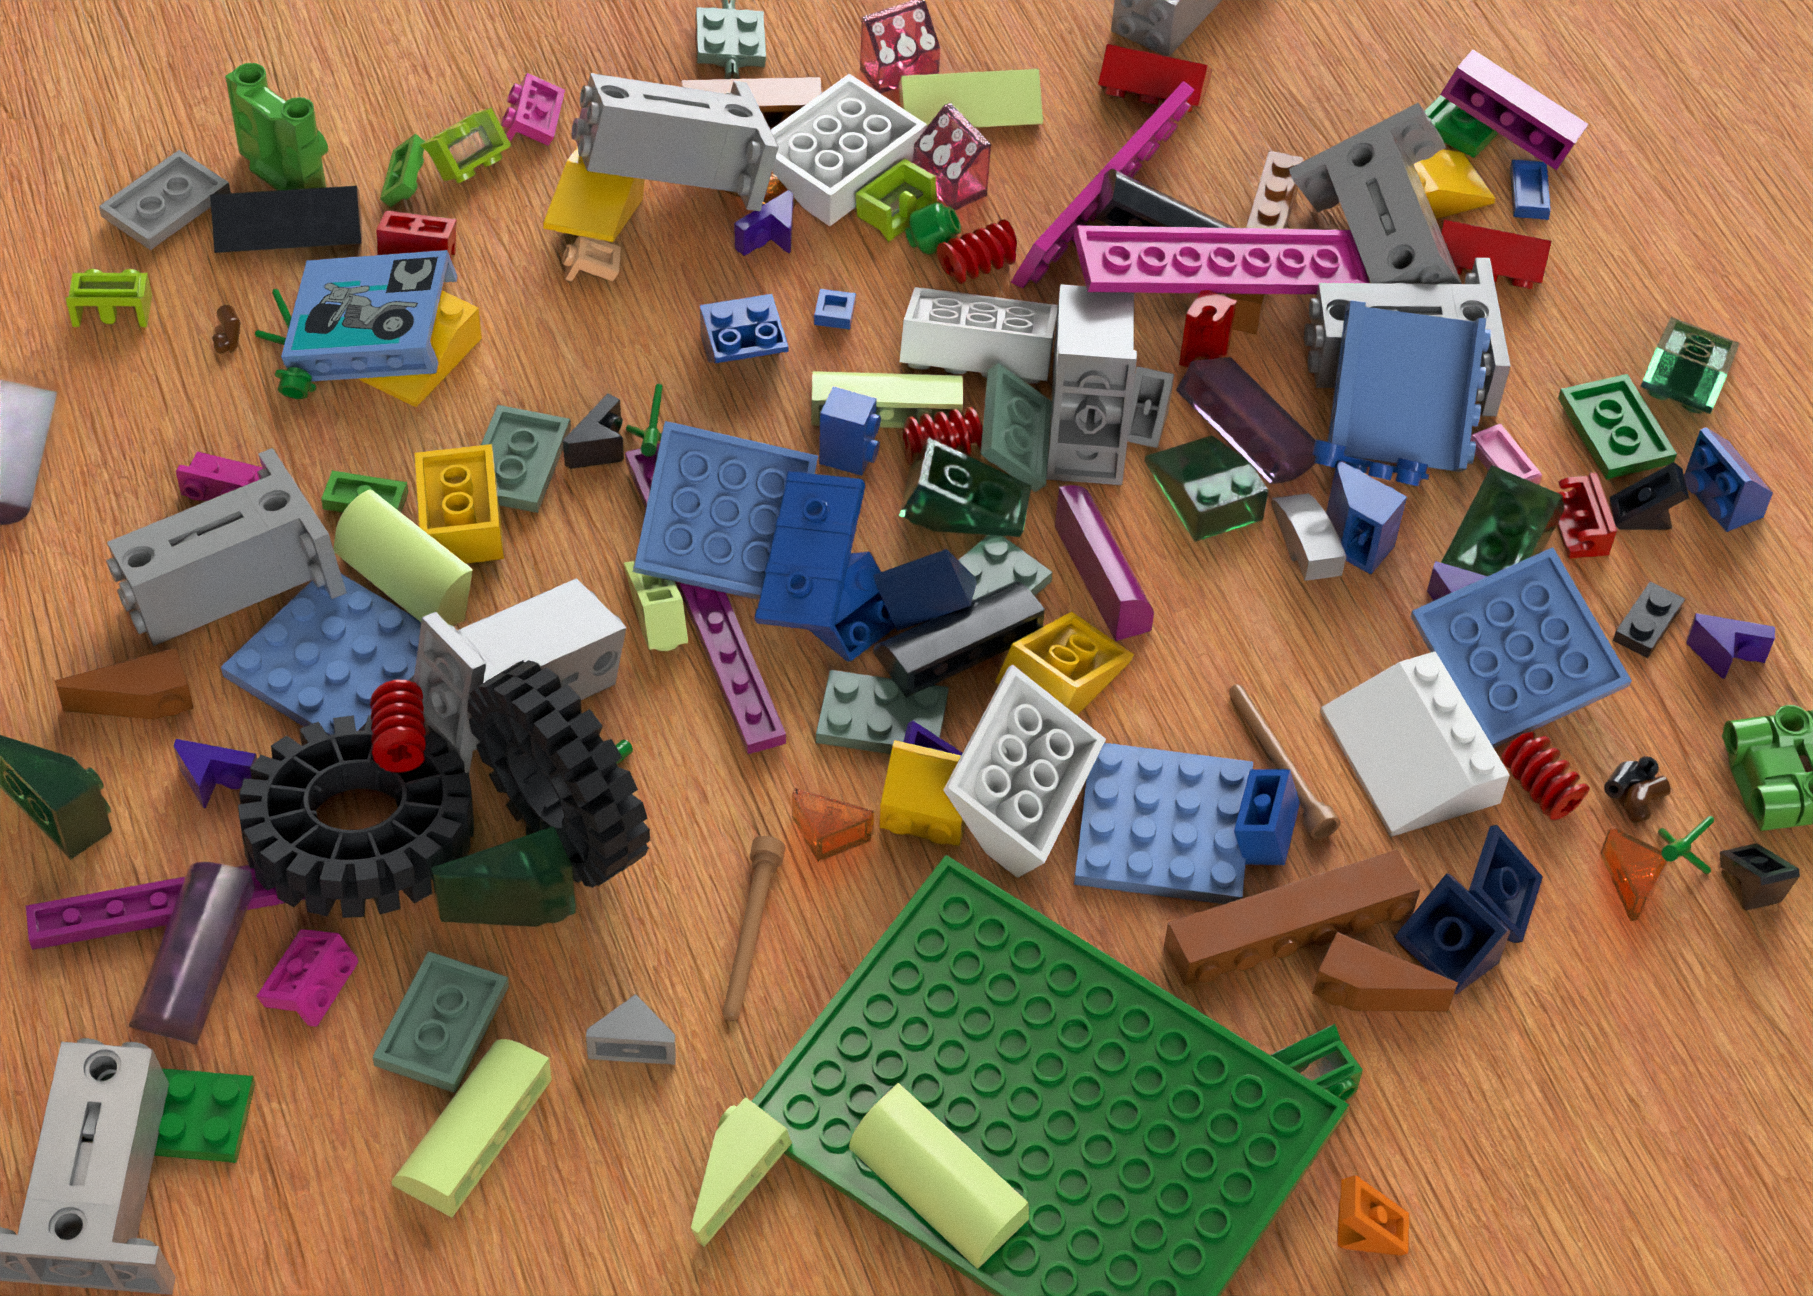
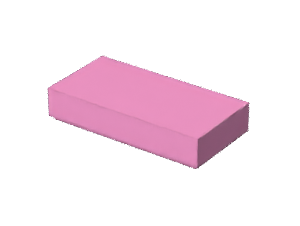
M1501 423L1471 434L1470 441L1476 442L1475 455L1507 495L1540 483L1541 472Z

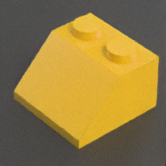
M894 740L880 803L879 828L888 829L895 834H909L926 838L937 844L947 843L960 846L966 823L944 792V788L961 755Z

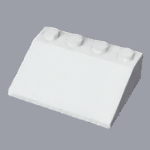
M848 74L771 129L779 146L772 172L793 193L794 198L806 211L828 226H831L856 207V192L903 159L914 164L925 156V151L920 148V141L926 136L927 124L851 74Z
M915 287L904 317L899 362L908 363V366L914 369H928L930 366L945 368L946 372L952 374H964L966 371L980 372L986 378L988 370L999 363L1026 383L1034 384L1040 382V380L1047 381L1058 305Z
M1436 651L1400 661L1321 707L1320 713L1390 837L1501 803L1510 774Z
M1011 665L1003 676L951 774L944 792L985 853L1018 878L1045 863L1106 738L1018 668Z

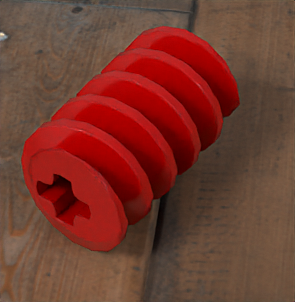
M1006 219L999 220L997 224H988L985 229L978 228L973 233H965L960 238H952L948 243H939L937 247L939 263L946 274L951 277L953 276L957 283L963 284L966 282V274L971 279H976L979 276V270L983 274H989L991 272V265L998 270L1003 268L1004 261L1008 265L1014 264L1017 249L1016 234L1012 225Z
M966 407L963 411V416L958 409L951 410L948 418L943 412H936L933 420L928 414H922L919 418V423L913 416L907 417L904 422L902 440L908 465H912L914 453H918L922 463L927 462L928 451H933L936 459L941 460L942 452L945 448H947L951 458H956L958 446H962L965 454L969 456L971 455L972 444H977L981 453L983 426L973 407Z
M399 679L388 681L377 687L371 696L372 755L374 761L381 768L389 772L402 773L411 771L419 767L425 760L423 753L426 747L424 737V705L422 702L423 692L421 687L415 682Z
M1534 732L1523 733L1507 746L1502 754L1501 761L1505 767L1511 769L1512 776L1520 780L1522 788L1530 792L1533 802L1540 804L1539 807L1542 813L1549 816L1551 820H1559L1581 804L1582 800L1588 795L1590 787L1585 783L1575 786L1580 780V775L1575 771L1567 773L1570 768L1568 760L1557 761L1561 753L1558 748L1548 749L1551 744L1549 737L1542 736L1535 739L1536 735Z

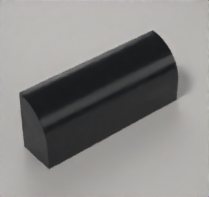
M1110 169L1104 174L1095 219L1110 226L1235 228L1115 169Z
M357 186L210 195L215 253L362 244L360 192Z
M1013 581L972 600L971 605L928 620L876 644L873 654L907 698L1009 650L1013 643L1043 627L1045 609L1025 585L1018 581Z

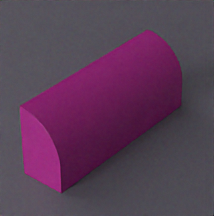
M1472 50L1456 68L1440 94L1556 171L1589 125L1475 50Z
M1067 485L1059 487L1055 529L1114 640L1118 641L1150 632L1154 618L1153 608L1091 494L1081 486Z

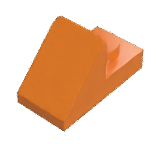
M1357 1175L1341 1179V1196L1338 1204V1246L1343 1249L1402 1256L1408 1254L1409 1213Z

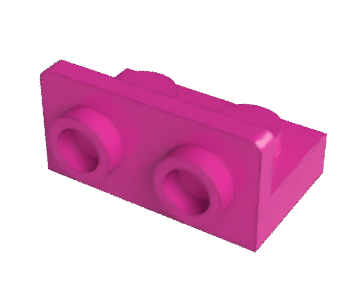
M529 73L525 75L520 85L514 83L507 98V102L511 104V107L507 108L501 122V126L505 127V134L509 141L518 132L549 146L555 135L565 90Z
M197 451L189 466H178L176 476L181 495L193 500L209 501L258 481L257 471L263 468Z
M300 929L256 997L266 1008L297 1011L308 1026L317 1027L357 966L358 958L339 933Z

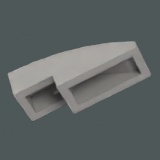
M1309 493L1272 498L1271 504L1291 560L1298 561L1304 581L1342 576L1346 554L1332 522L1317 500Z

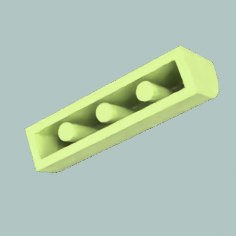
M1039 69L901 76L898 84L900 107L926 123L927 130L1043 124ZM946 115L950 121L948 126H945L943 129V127H939L938 121L941 116Z
M813 371L811 425L820 426V412L833 386L877 398L876 414L881 416L879 427L904 428V422L907 417L913 416L919 423V418L922 414H928L933 420L936 412H943L948 418L949 412L953 409H958L962 415V375Z
M369 489L357 496L347 506L338 521L334 553L420 622L422 617L437 612L448 625L453 626L465 621L473 569L373 490Z
M500 1039L495 1041L392 1180V1186L452 1218L551 1082L549 1058L513 1040Z
M899 1083L870 1109L852 1135L849 1149L977 1269L1029 1220L1028 1202Z

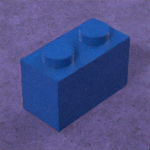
M833 386L820 412L819 464L862 476L868 462H875L880 447V441L875 440L881 422V416L876 414L877 398Z
M1250 769L1234 829L1243 858H1246L1245 865H1285L1300 805L1290 769Z

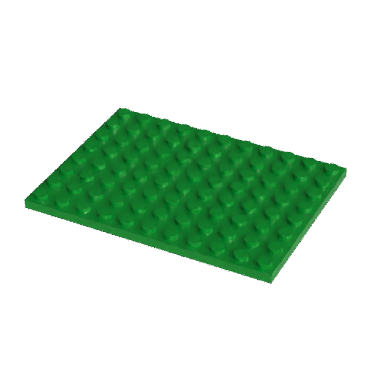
M947 855L944 856L752 1099L755 1105L787 1128L792 1144L783 1154L994 1296H1221L1349 1110V1104ZM897 1083L903 1086L1028 1202L1029 1220L978 1269L849 1149L852 1135L861 1120Z

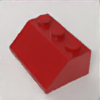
M1107 44L1098 85L1106 88L1105 95L1125 99L1126 93L1139 95V102L1158 106L1159 100L1166 101L1184 81L1194 89L1187 101L1191 105L1188 112L1192 113L1193 107H1202L1211 79L1212 69L1206 64Z
M1443 220L1441 233L1458 275L1462 274V269L1472 270L1475 258H1490L1494 282H1497L1498 276L1512 278V286L1533 289L1534 283L1542 284L1551 240Z

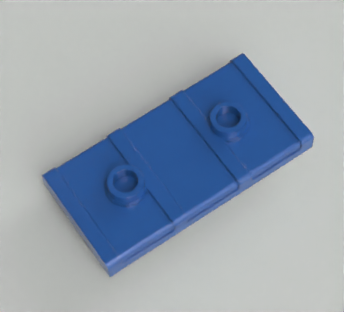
M788 471L754 620L757 624L834 633L866 485L862 479Z

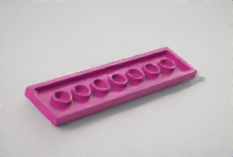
M1183 81L1035 241L1011 283L1024 288L1030 280L1035 284L1041 280L1049 269L1047 264H1050L1051 261L1056 263L1067 250L1068 245L1065 242L1069 243L1071 240L1075 242L1073 235L1076 227L1087 226L1084 221L1087 223L1089 220L1092 222L1095 220L1104 174L1110 169H1115L1134 178L1142 167L1139 161L1146 160L1148 162L1160 147V144L1157 142L1162 140L1166 142L1178 127L1174 121L1179 122L1191 107L1187 103L1194 91L1191 86Z
M1077 226L1073 235L1087 292L1200 293L1201 290H1210L1215 293L1317 294L1319 283H1369L1351 230Z

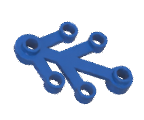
M1315 440L1312 455H1316L1314 463L1336 468L1339 461H1343L1351 467L1361 470L1363 473H1367V469L1370 467L1369 476L1391 480L1392 473L1394 472L1397 473V482L1419 486L1421 479H1429L1430 474H1426L1428 464L1398 458L1395 467L1344 455L1346 446Z

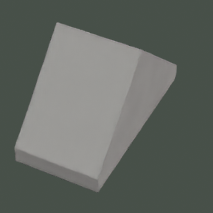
M1137 366L1128 442L1158 448L1169 412L1174 374Z
M636 994L587 1029L588 1059L676 1064L675 1034Z

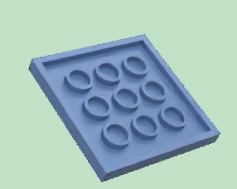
M665 421L633 572L759 600L765 577V568L769 560L776 529L775 524L779 516L786 485L787 472L815 474L818 456Z
M1553 547L1411 612L1410 617L1429 651H1436L1493 748L1627 688L1632 681Z
M343 574L341 576L346 594L331 599L324 586L317 588L312 580L221 666L224 678L303 727L319 722L328 736L335 734L333 718L354 715L356 731H364L368 715H371V696L376 688L385 682L396 679L414 681L421 622L415 617Z
M1104 743L1086 779L1074 885L1218 904H1227L1242 899L1246 858H1243L1234 829L1249 771L1253 769V762Z

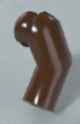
M223 305L217 310V317L224 333H216L212 337L215 351L219 354L226 351L231 353L238 347L241 326L234 308L230 305Z
M1659 776L1634 784L1628 789L1623 804L1624 810H1628L1629 819L1632 822L1649 819L1652 813L1648 804L1651 803V800L1670 794L1671 788L1667 778Z

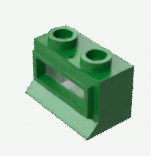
M1336 1024L1270 1055L1343 1101L1353 1096L1359 1088L1358 1085L1363 1069L1342 1042Z

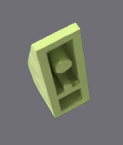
M635 561L624 562L642 635L648 649L669 651L675 649L680 644L688 643L683 599L674 580L633 572Z
M746 1097L738 1106L733 1105L724 1112L718 1123L719 1128L715 1133L691 1225V1230L697 1242L703 1247L706 1246L792 1144L787 1128Z

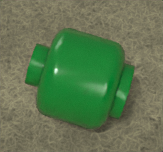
M935 202L912 212L909 217V227L905 229V232L913 248L918 247L923 253L931 255L937 252L939 243H948L950 239L956 238L957 234L961 233V224L955 210L951 206L946 207L940 202Z

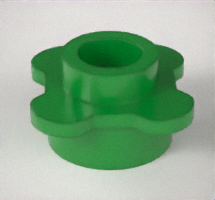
M289 367L286 370L278 369L275 371V376L280 379L278 391L286 397L305 399L308 396V392L316 390V385L311 382L312 376L301 368Z

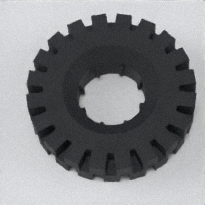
M522 660L472 690L470 693L472 698L468 700L467 711L472 717L468 720L471 733L480 741V743L476 744V748L482 762L494 769L488 775L497 792L507 793L510 800L506 806L515 820L518 822L524 819L526 822L525 834L537 848L544 845L546 858L558 870L563 867L567 877L577 883L582 881L584 886L593 888L596 885L600 886L646 855L649 849L646 843L650 841V829L643 822L648 819L643 802L632 794L638 790L630 771L618 767L616 762L623 757L612 739L602 740L599 735L603 727L590 709L582 713L581 698L568 684L562 687L559 676L547 667L542 670L539 663L530 660L524 662Z
M354 715L333 718L335 732L333 735L328 736L321 724L316 722L299 729L301 745L287 735L271 745L272 758L260 755L250 768L251 779H244L239 793L241 804L238 805L244 851L250 869H255L256 879L267 891L276 887L277 899L292 907H295L305 897L307 912L328 916L336 899L341 901L343 918L364 917L366 899H374L378 912L381 915L401 909L400 890L415 904L432 894L431 879L444 886L457 873L455 859L460 860V862L465 861L471 848L470 837H474V814L469 772L465 773L464 761L456 750L448 752L446 740L433 731L425 736L426 747L423 752L425 760L419 767L402 773L389 772L381 768L374 761L372 755L373 744L371 741V715H368L364 731H356ZM354 789H371L386 793L396 800L398 807L385 821L359 830H342L330 827L319 821L316 813L318 807L330 797Z

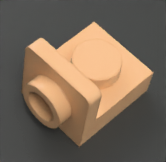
M578 236L573 245H567L562 256V264L566 266L564 279L572 282L578 271L582 270L614 281L619 273L621 247L603 240Z

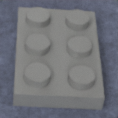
M178 150L99 206L102 218L149 250H152L211 207L210 195L229 194L231 192L228 181L181 150Z

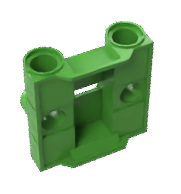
M257 63L242 64L226 75L239 153L250 161V171L276 190L326 188L322 156L327 154L328 144L324 136L317 129L313 103L302 97L291 98L285 101L268 88L266 71L263 66Z
M1785 705L1780 707L1775 715L1726 721L1722 738L1729 756V767L1746 809L1753 814L1760 831L1813 824V771L1805 772L1799 756H1807L1813 769V710L1805 711L1795 705Z

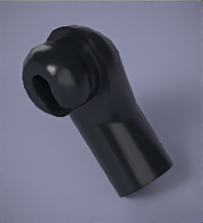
M1644 756L1639 761H1625L1621 763L1605 783V793L1611 798H1620L1626 789L1632 785L1655 778L1659 771L1657 761L1652 757Z

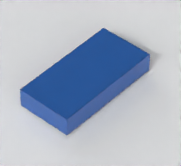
M1512 160L1510 178L1513 217L1548 220L1551 207L1547 164L1540 161Z

